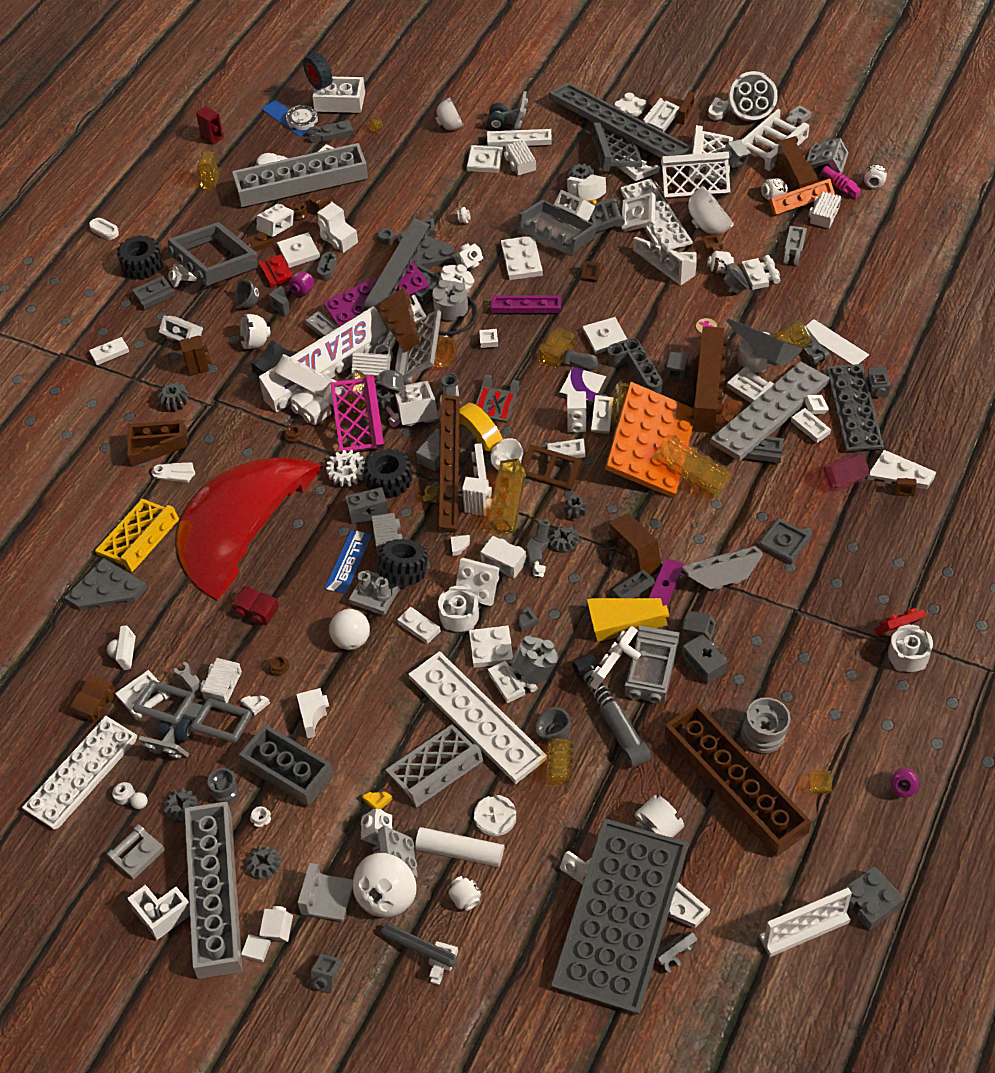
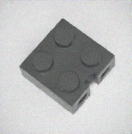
M875 866L844 888H849L852 893L848 908L852 911L856 902L862 907L857 918L869 931L902 908L905 902V898Z

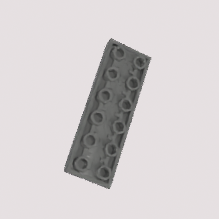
M863 364L828 366L827 376L830 377L829 385L845 451L883 449L884 445Z

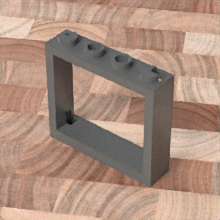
M219 222L168 239V254L206 286L257 268V253ZM216 240L235 255L236 258L207 268L186 249Z

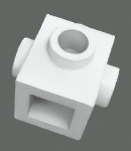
M467 243L459 248L461 251L453 255L458 265L462 264L467 268L470 267V269L478 266V261L483 259L481 249L476 244L469 245Z
M373 809L363 815L361 820V839L377 846L380 845L378 829L383 826L392 829V815L385 813L381 809Z

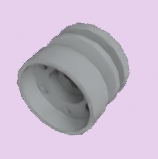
M773 698L754 700L748 707L741 730L742 739L746 746L759 753H771L778 750L783 744L790 724V712L779 700Z

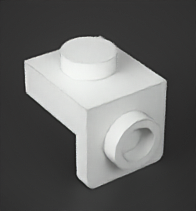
M174 264L168 275L173 287H178L180 280L196 281L197 279L181 264Z

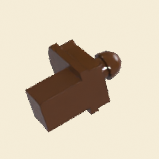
M330 194L322 198L314 195L309 198V202L312 208L320 211L332 202L335 204V199Z

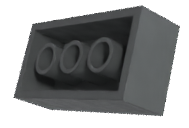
M266 724L239 754L242 766L308 807L334 776L330 762Z

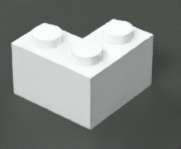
M332 202L317 212L320 236L324 241H328L335 249H339L343 253L358 243L357 231L345 223L343 209Z
M145 885L127 898L132 910L156 940L190 916L189 901L177 887L157 900Z

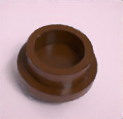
M292 425L286 429L284 436L288 442L294 443L302 439L303 433L298 426Z
M275 656L269 663V669L275 675H282L288 671L289 662L283 656Z

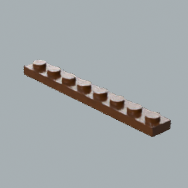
M442 394L440 397L437 530L456 532L458 529L460 397Z

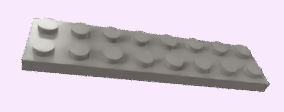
M800 361L772 387L711 438L710 444L741 461L764 438L773 433L805 405L804 401L807 395H816L829 383L830 377Z

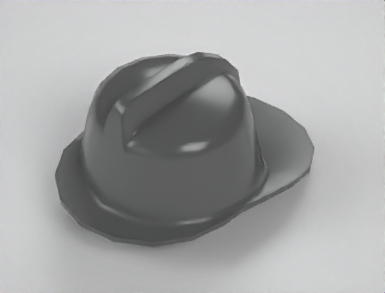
M730 263V270L724 277L727 292L733 291L739 294L746 289L749 290V282L744 272L736 264Z

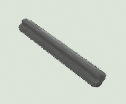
M385 924L381 929L384 937L448 967H453L457 962L455 954L391 924Z

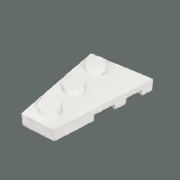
M678 883L668 917L696 928L710 914V909Z

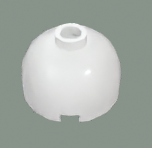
M450 98L439 104L436 111L438 117L435 118L439 126L443 125L449 131H454L464 126Z
M244 314L245 317H242L240 325V336H244V341H241L244 349H257L263 346L267 337L270 336V327H267L262 317L254 314Z

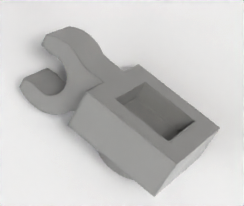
M799 105L789 112V117L786 121L795 127L796 123L803 124L810 119L812 112Z
M183 662L185 669L179 671L175 667V674L183 681L185 687L195 694L196 698L202 694L199 687L201 682L196 675L192 676L190 674L191 671L188 663Z

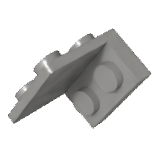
M841 138L831 139L827 142L811 146L806 162H810L812 167L829 163V167L832 170L842 173L849 152Z
M309 863L298 900L301 914L344 921L353 889V880L323 875L319 871L318 864Z

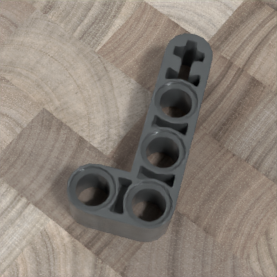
M630 338L609 345L607 349V362L610 366L619 367L628 364L640 386L659 394L662 393V379L637 339Z

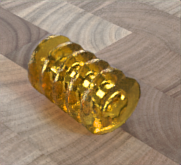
M553 738L548 741L546 780L550 784L561 786L573 777L571 771L573 770L572 763L574 759L572 756L574 751L572 749L574 748V743L572 741L560 738Z

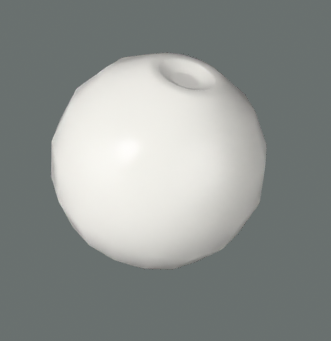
M344 609L334 615L329 624V633L333 643L339 648L355 650L365 644L370 635V626L366 616L361 612L353 609Z

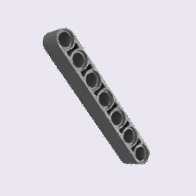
M414 218L367 297L363 307L364 310L367 311L371 307H375L394 294L428 236L431 228L430 224Z

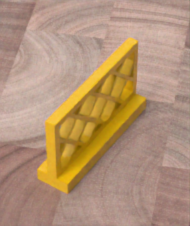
M141 499L95 550L96 554L122 564L126 570L133 572L179 520L174 507L170 505L163 507ZM144 506L149 507V510L139 512ZM161 512L157 517L153 518V514ZM150 515V519L140 521V518ZM137 519V523L128 525L130 521ZM149 525L144 531H142L141 527ZM138 528L137 533L129 535V531ZM125 532V536L116 539L118 534ZM136 539L134 543L130 544L129 540ZM126 542V546L117 548V544ZM113 545L112 550L104 551L107 547ZM125 552L121 557H118V553Z

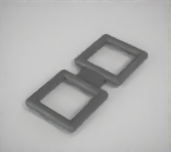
M151 680L133 706V711L175 725L180 722L182 717L190 718L192 730L232 743L238 741L252 717L251 710L213 698H208L204 705L192 702L195 698L193 692L155 680ZM154 689L185 698L174 715L144 706ZM212 707L242 716L232 734L202 724Z

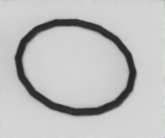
M430 296V297L422 304L421 307H422L423 310H424V308H425V305L428 304V303L433 299V296ZM467 296L468 301L474 307L475 314L472 321L466 327L459 329L457 331H439L438 334H459L463 331L468 330L475 323L476 318L478 316L477 305L472 300V298Z

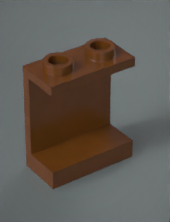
M658 85L656 91L654 90L651 100L647 102L646 109L648 113L657 101L662 98L663 101H668L680 107L679 113L672 122L684 125L694 106L695 93L689 91L685 100L661 95L662 85Z

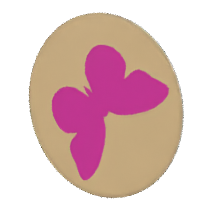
M704 318L696 323V328L702 333L703 326L717 327V324L712 319Z

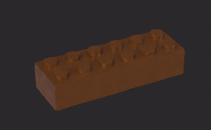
M703 326L693 432L715 433V426H719L720 415L716 414H720L721 401L718 400H722V388L719 386L723 387L724 374L720 373H724L725 361H721V359H725L726 348L723 346L727 344V335H724V328Z

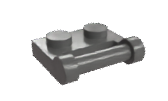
M610 198L593 204L595 208L591 218L593 224L597 225L596 232L613 226L620 227L624 225L625 220L620 215L616 198ZM607 208L612 209L613 218H609Z

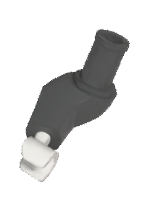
M545 519L538 520L536 534L531 537L526 548L530 566L534 567L533 575L543 577L545 573V566L541 565L543 562L542 553L550 541L547 537L550 522Z

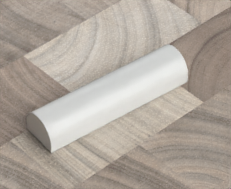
M422 827L419 828L415 845L416 850L494 867H500L505 849L503 844Z

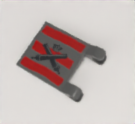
M485 375L476 405L491 420L507 423L515 398L520 390L519 381L512 380L510 391L491 388L492 376Z

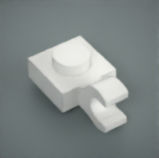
M436 941V946L457 956L458 947ZM430 958L429 964L433 966L430 973L431 983L440 985L444 969L451 971L452 967H448Z

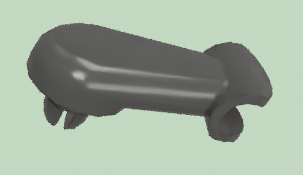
M566 350L564 352L563 362L565 364H574L588 371L595 370L598 366V359L594 355L577 353L575 350Z

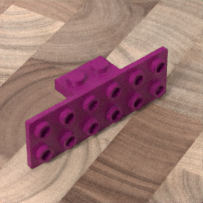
M413 261L394 293L404 287L409 296L429 287V283ZM380 275L324 301L325 308L338 327L366 311L363 309L365 301Z

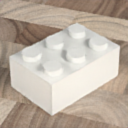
M332 77L333 81L330 86L321 90L314 88L313 103L314 109L317 112L361 113L365 96L363 77Z

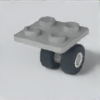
M523 92L517 109L508 111V108L502 103L492 104L487 118L488 127L494 131H500L504 129L507 123L513 125L512 131L520 130L521 119L525 117V108L528 103V98H526L527 92Z
M182 717L176 725L160 720L158 732L161 736L165 737L162 741L139 736L138 740L144 744L143 747L150 749V752L156 754L165 752L170 757L181 759V756L188 758L189 753L174 743L176 738L184 742L190 739L193 732L191 729V719Z

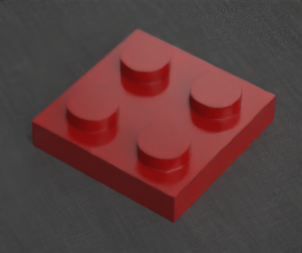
M913 608L899 616L897 614L890 616L886 620L879 622L880 626L875 629L877 637L895 631L903 625H913L927 617L924 609L917 611L916 608Z

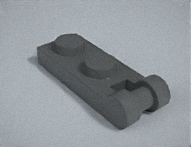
M805 324L789 329L788 335L798 347L802 348V353L812 365L819 363L820 360L830 358L828 350L822 347Z

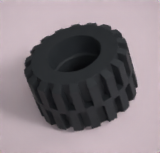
M147 235L131 236V238L125 239V242H121L120 246H118L117 256L121 270L129 278L145 279V277H151L152 274H156L157 270L161 269L163 263L158 242L154 238H149Z
M382 448L378 452L374 451L372 456L369 455L364 463L365 480L369 490L382 488L385 497L393 498L394 495H401V492L405 493L411 485L412 473L409 458L405 456L404 452H399L398 449L391 450V448L383 450Z
M393 539V541L389 540L383 543L379 548L378 575L384 579L386 578L388 583L398 586L414 585L421 582L426 574L427 550L420 543L413 542L412 540Z

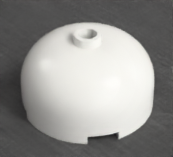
M757 71L746 72L740 75L731 85L728 93L729 106L732 112L741 120L748 122L762 120L771 113L776 105V86L764 73Z
M700 187L692 194L689 199L688 208L693 217L692 223L697 229L700 227L710 235H721L734 225L727 213L724 212L705 187Z

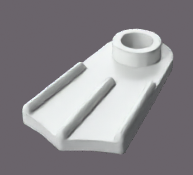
M192 463L159 464L153 467L151 471L155 479L189 483L195 475Z

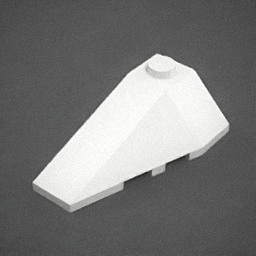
M639 237L634 238L633 251L680 286L695 276L696 263L684 254Z

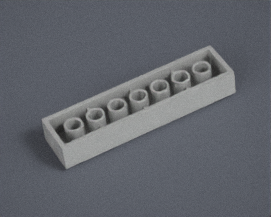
M359 143L232 171L242 207L368 179L367 165Z
M228 802L185 808L193 969L198 979L243 972L232 814Z

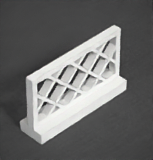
M696 125L691 154L706 153L703 150L705 148L711 151L708 153L724 151L725 145L720 141L730 142L733 141V137L702 131L703 126ZM704 137L710 138L712 141L707 142ZM716 144L719 148L715 149L712 145ZM719 164L715 166L718 173L722 174L725 171V166L721 167ZM701 165L697 170L700 172L705 169L709 172L710 168L706 165ZM689 166V175H688V177H689V176L692 174V172L694 171L690 166ZM711 171L706 178L709 181L715 182L719 176ZM696 172L690 178L693 182L695 178L703 179ZM721 178L718 183L726 184Z
M729 152L663 156L661 158L665 198L692 196L696 188H700L698 186L703 180L711 185L708 189L710 194L730 193ZM724 163L725 171L720 175L714 167L717 164ZM701 165H706L710 168L705 176L697 170ZM685 166H690L694 170L689 177L681 172ZM673 167L677 171L673 178L666 174V168ZM711 171L719 176L714 184L706 178ZM695 172L703 178L697 185L690 180ZM679 173L686 179L681 186L673 180ZM720 178L726 183V189L720 190L715 186ZM687 181L695 187L691 192H686L682 188ZM672 182L679 189L675 193L668 194L667 186Z
M846 888L768 921L766 932L760 934L759 937L768 955L772 957L849 924L850 918L847 915V909L852 894L850 889Z

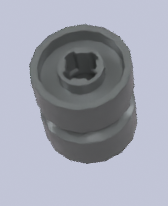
M220 768L209 775L208 786L214 802H228L229 806L235 803L240 793L232 771Z

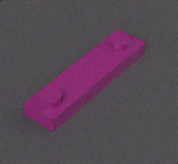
M492 295V313H561V296Z

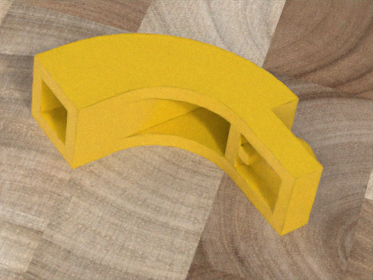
M467 403L460 408L459 424L466 426L473 433L478 444L482 443L483 451L491 452L494 446L503 440L494 422L480 407L473 403Z

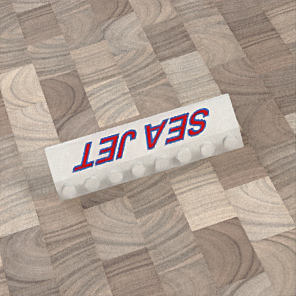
M373 306L296 353L291 358L329 378H333L352 366L353 353H373L378 345L384 343L388 335V329ZM275 366L259 376L264 401L277 413L291 404L290 398L303 390L304 387L274 371Z

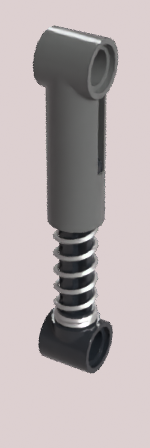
M593 654L572 661V666L578 679H583L588 683L587 685L591 688V692L594 693L597 703L601 704L600 712L621 746L628 765L633 768L650 761L651 754L648 746L644 741L640 740L619 702L613 701V697L609 695L610 691L606 690L607 686L603 685L604 681L601 682L597 689L590 686L594 679L591 675L598 666Z

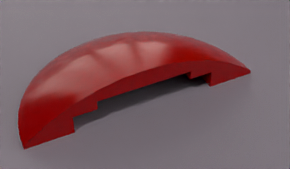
M276 457L259 459L233 467L203 486L186 507L177 533L179 558L190 580L202 592L218 601L239 575L237 564L248 551L247 545L285 497L287 495L291 497L296 490L303 493L321 471L323 465L297 458Z

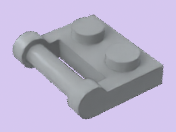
M139 824L133 828L134 831L114 850L111 849L106 853L107 857L133 880L165 850L164 846ZM139 837L143 839L123 859L119 857Z

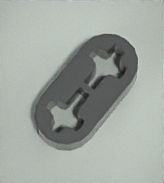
M327 252L322 255L317 268L319 279L327 281L333 277L337 266V256L335 253Z

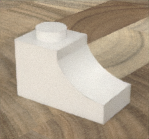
M321 688L297 694L307 739L315 737V728L318 721L323 716H327L326 707H329L327 695L322 696Z

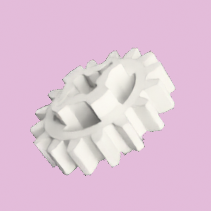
M343 450V454L337 452L336 457L331 456V462H327V475H329L330 480L334 481V484L340 482L342 487L345 483L351 486L352 482L358 484V479L363 480L365 460L364 456L360 457L359 452L353 454V450H350L349 453Z

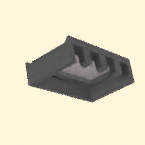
M541 200L520 213L517 230L573 256L577 249L589 241L595 240L597 225L545 200Z

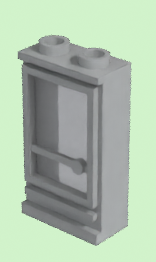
M639 626L634 649L641 656L637 661L633 658L631 660L625 684L626 697L665 704L679 644V632Z

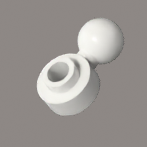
M127 782L118 784L112 792L118 804L125 805L131 802L132 807L135 809L144 808L148 802L147 796L144 793H135L132 785Z

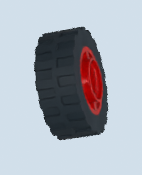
M318 52L304 58V72L311 85L316 90L330 86L333 78L326 59Z

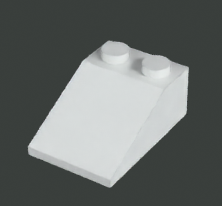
M428 381L405 385V391L393 390L402 425L412 426L417 422L423 421L428 423L438 419L435 398Z

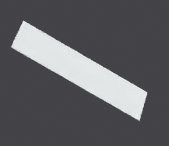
M814 319L806 325L820 344L853 365L859 364L869 356V354Z

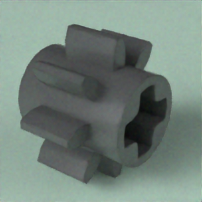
M386 387L376 389L379 408L386 409L388 406L392 407L391 402H395L393 390H389Z
M573 495L565 500L564 512H568V518L578 519L581 516H585L587 503L583 502V497Z

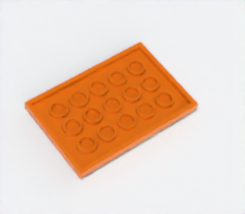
M630 382L605 470L673 498L677 492L693 428L694 408Z

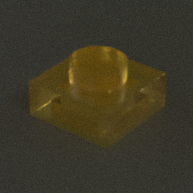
M809 771L810 793H832L831 771Z

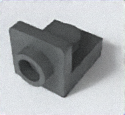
M280 286L269 294L270 305L280 314L286 316L290 313L289 302L285 298L284 288Z
M320 954L311 970L310 987L331 993L333 981L342 966V959Z

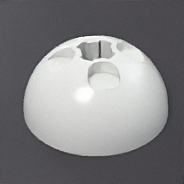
M375 853L367 856L358 865L353 877V892L357 902L366 912L377 917H393L404 912L413 903L416 895V881L411 869L401 859L387 853Z

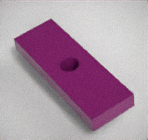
M666 558L649 598H661L663 606L667 605L668 607L683 571L682 566H684V563Z

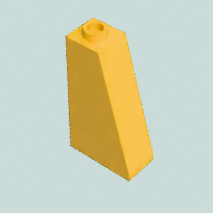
M661 598L587 599L597 642L617 638L623 630L627 632L631 626L638 630L637 633L639 632L640 625L652 628L666 626V617H670L667 605L663 606Z

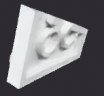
M884 450L868 474L867 480L874 481L875 478L884 480L885 483H892V481L896 482L897 478H910L917 480L916 488L928 489L935 478L936 472Z

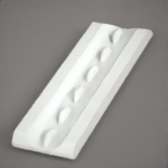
M651 179L621 187V192L625 199L651 192L656 195L655 224L643 227L653 243L671 250L693 244V241Z
M105 716L22 807L23 810L38 818L52 829H58L136 742L137 735Z

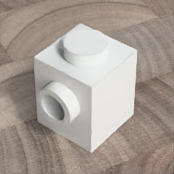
M273 906V909H264L259 935L269 940L288 942L293 915L286 912L284 907Z

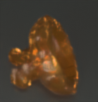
M443 335L437 339L434 364L439 368H447L454 363L457 348L452 338Z

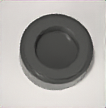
M384 228L378 232V240L382 244H390L395 239L394 231Z

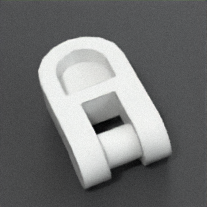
M716 97L709 107V118L713 120L722 119L730 109L728 100L722 101L721 98Z

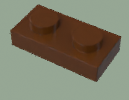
M262 232L241 239L255 252L274 245L272 237Z

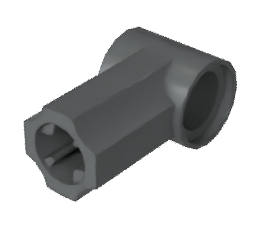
M447 373L442 377V392L444 395L459 396L458 378L453 373Z

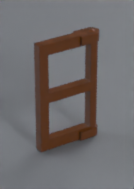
M530 444L519 475L572 491L582 459ZM534 451L552 456L545 476L527 471ZM557 458L575 463L568 483L550 478Z

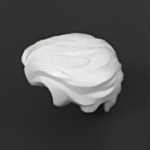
M513 438L501 440L491 451V463L502 472L514 471L522 460L523 449L520 443Z

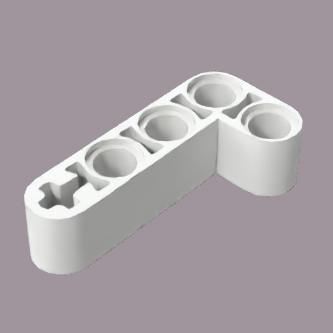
M283 354L274 371L322 396L325 401L333 405L330 382L337 381ZM343 386L335 387V393L341 397L347 391Z

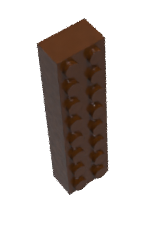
M698 703L665 725L664 738L776 857L809 833L811 820Z

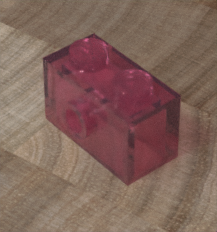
M853 453L823 466L829 487L837 488L838 490L849 487L848 484L852 482H861L865 480L864 477L870 475L864 453Z

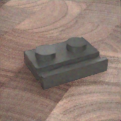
M164 276L133 289V294L144 310L175 296L174 290L171 289Z
M767 436L751 452L747 453L744 458L781 463L784 438Z

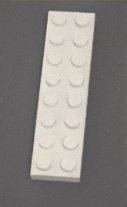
M440 651L409 673V679L515 784L547 760V755Z

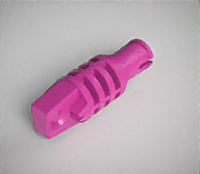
M829 166L822 170L821 175L830 179L832 185L846 195L848 194L854 199L860 196L861 189L845 175L835 172Z

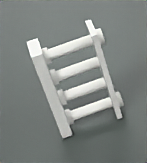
M779 109L773 114L771 113L766 120L745 138L741 139L750 152L764 158V169L768 171L775 167L778 144L764 138V135L769 134L779 140L797 136V145L799 146L808 138L809 124L805 122L796 128L780 119L781 110ZM778 125L791 132V134L786 136L772 128ZM759 142L771 148L772 151L767 153L753 145Z

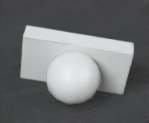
M127 625L120 627L119 640L115 639L107 646L108 655L116 659L123 670L131 669L136 637Z

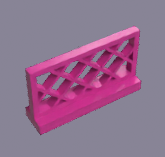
M367 375V378L330 382L340 453H343V450L346 452L353 450L354 452L376 448L377 450L384 449L374 375ZM364 383V390L360 395L352 390L356 384ZM343 386L347 391L341 397L335 393V387ZM349 392L358 397L353 404L345 400ZM360 399L367 404L363 412L355 407ZM341 402L350 407L345 414L341 413L337 408ZM352 409L360 414L355 422L347 417ZM362 417L369 420V425L365 429L357 424ZM344 419L352 424L347 432L340 427ZM354 427L362 431L357 439L349 434ZM367 434L372 438V444L364 445L360 440ZM347 436L355 441L351 447L343 448L342 442Z

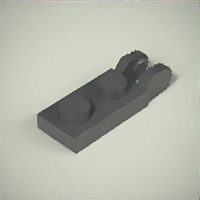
M350 120L320 127L313 126L307 130L309 139L313 143L354 134Z

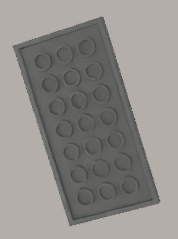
M604 818L551 987L553 989L630 1013L640 1014L689 842Z

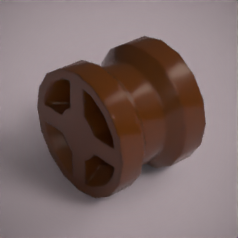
M297 200L290 204V209L294 211V221H303L307 218L306 204L303 201Z

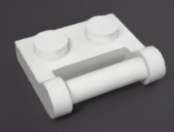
M744 367L727 382L728 389L750 403H753L774 385L771 381L767 382L751 372V369L748 367Z
M149 670L115 693L116 697L136 720L142 718V714L133 711L134 704L151 680L158 681ZM157 690L159 693L148 700L144 706L152 708L163 699L167 700L171 696L169 693Z

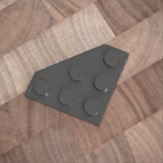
M406 231L397 233V239L399 243L405 235ZM427 236L413 262L425 268L455 263L456 261L453 257L455 251L452 245Z
M103 558L64 598L67 603L81 611L87 610L91 606L99 605L100 607L116 605V602L127 601V603L135 602L148 587L143 581Z

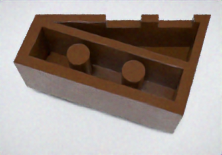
M797 136L778 142L777 160L775 161L776 169L783 175L784 180L789 183L792 191L815 184L818 181L810 162H806L803 154H805L804 150L799 149L797 145Z
M403 287L377 304L375 308L403 351L407 352L420 342L411 305L412 301Z
M183 420L128 424V458L132 467L187 447V430Z
M629 513L610 521L608 533L611 540L617 544L638 573L644 569L650 576L660 572L662 565L657 539Z

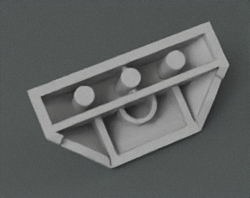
M753 546L682 566V570L689 577L709 589H720L724 585L738 584L741 580L748 579L763 554L761 550Z

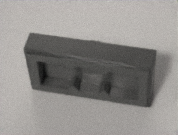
M643 569L614 588L612 593L616 598H634L655 584V581Z

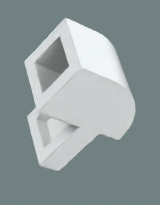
M590 175L585 180L569 177L567 179L568 193L578 196L585 201L600 198L606 193V177Z

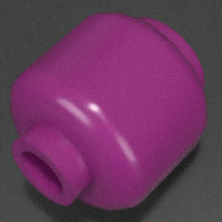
M304 271L292 276L289 280L291 292L296 296H305L314 288L313 277Z
M906 767L895 770L890 781L891 789L899 797L906 798L914 795L919 786L918 775L915 771Z

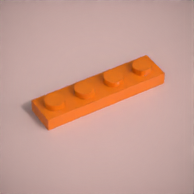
M827 179L769 199L773 214L776 215L814 202L816 197H820L823 191L835 195L831 180Z

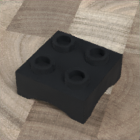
M272 340L265 351L251 361L252 372L261 376L277 366L283 354L292 357L298 352L289 351Z

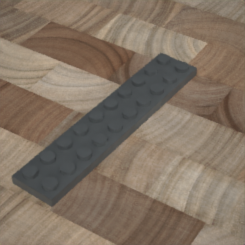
M569 82L550 91L548 94V98L555 103L563 105L568 110L578 113V115L589 119L593 123H600L603 128L625 138L628 142L640 146V148L653 153L655 156L662 158L663 156L689 155L692 152L693 147Z

